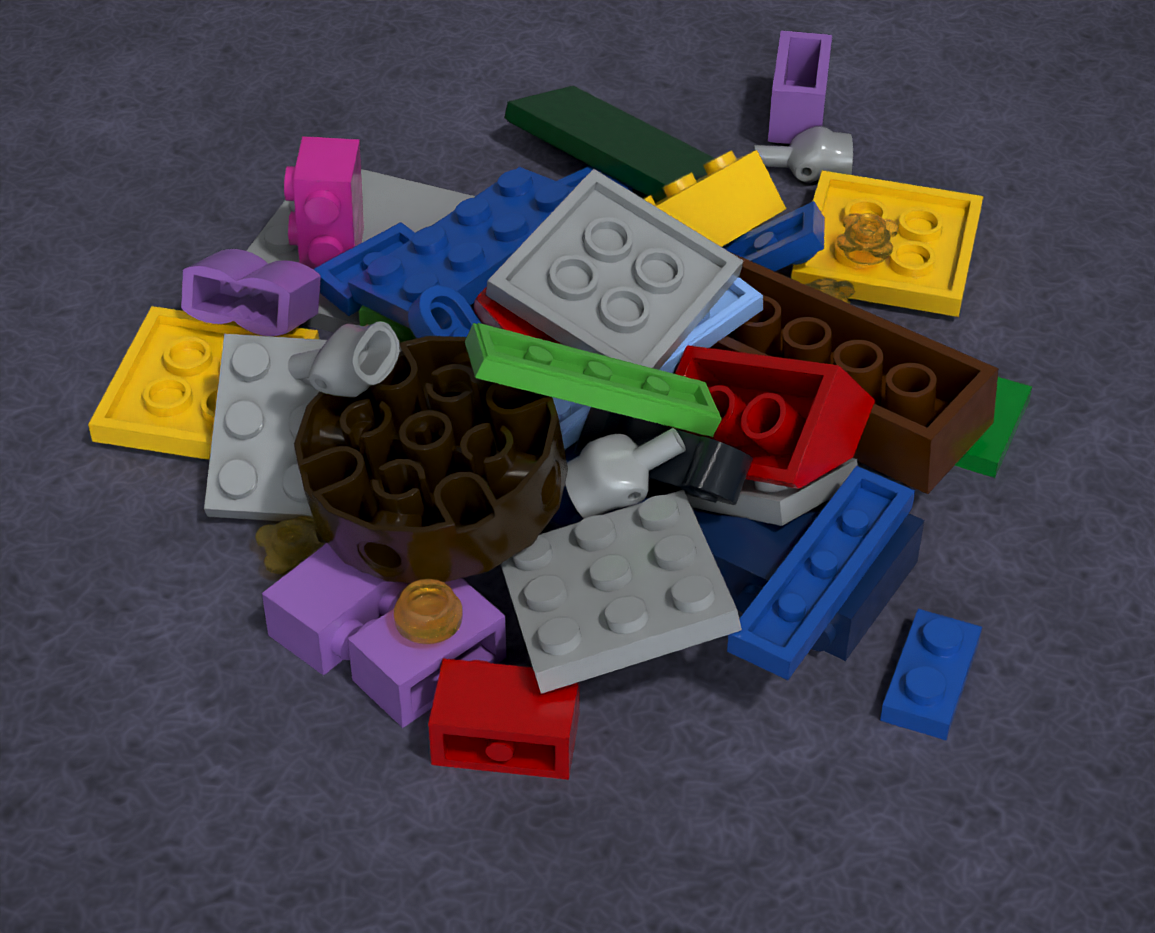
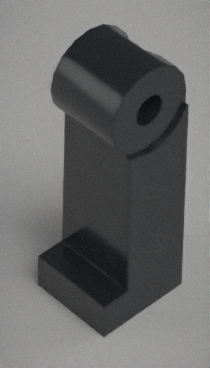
M591 407L573 454L579 456L588 443L613 434H624L630 437L639 447L670 430L672 427ZM675 429L680 435L686 451L650 470L648 484L675 492L684 490L686 495L714 503L719 501L736 505L747 473L753 462V457L717 440Z

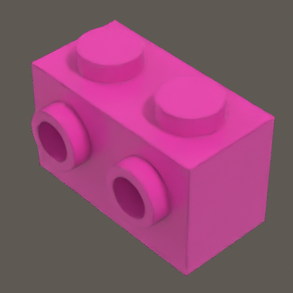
M302 136L296 166L286 167L284 180L285 200L294 201L295 211H291L289 216V245L298 246L299 263L312 269L362 243L364 215L359 139Z

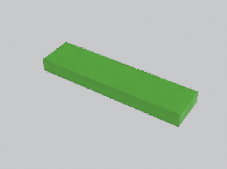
M481 323L472 324L465 340L475 378L710 437H713L722 420L706 382Z

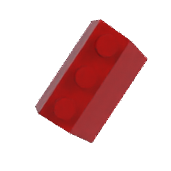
M687 345L675 373L706 382L722 418L713 437L682 429L678 430L717 440L753 457V462L746 476L747 480L797 489L802 488L854 457L875 399L839 365Z

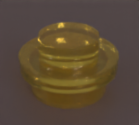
M435 579L418 580L408 585L401 593L394 607V622L398 632L406 639L420 644H434L447 640L459 630L463 621L461 601L447 584Z

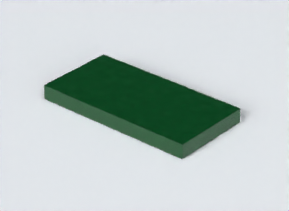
M575 86L507 102L504 119L509 123L644 195H651L656 201L667 197L662 187L691 172L696 180L707 175L703 164L714 159V157Z

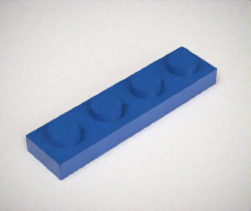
M856 466L740 617L742 631L728 635L727 652L789 680L912 510L915 490Z

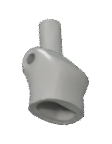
M814 126L797 134L789 146L754 145V151H758L765 167L789 168L794 176L802 182L812 183L819 180L822 170L848 175L852 174L853 142L850 133L833 132L824 126Z
M376 322L366 327L345 324L333 333L321 349L292 355L288 362V369L295 379L309 378L312 386L320 392L334 396L356 397L367 390L369 386L380 383L389 375L398 359L400 344L394 330L385 322Z
M674 428L639 447L630 437L624 434L607 435L588 443L578 457L567 462L568 472L565 486L576 510L583 519L594 515H603L611 510L631 506L643 501L649 490V471L686 451L680 435Z

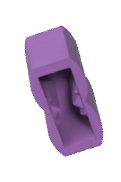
M239 249L221 250L183 269L181 309L193 318L203 322L224 324L235 321L242 328L252 333L263 336H279L290 332L318 314L321 275L312 268L298 262L284 260L268 264L259 256L248 251Z

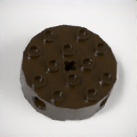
M425 336L399 343L400 352L392 371L383 381L369 386L367 390L356 397L334 396L319 391L306 406L294 447L304 492L318 533L345 564L387 582L418 583L424 587H435L445 582L490 571L518 552L534 544L538 535L560 508L568 465L553 398L475 378L465 345L467 337Z

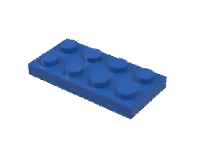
M522 167L505 172L498 178L496 183L475 197L460 202L453 212L432 226L420 229L412 236L411 240L387 256L372 261L365 271L348 281L354 301L410 328L408 311L411 304L431 286L443 285L450 287L460 293L469 305H472L477 296L487 287L488 279L575 188Z

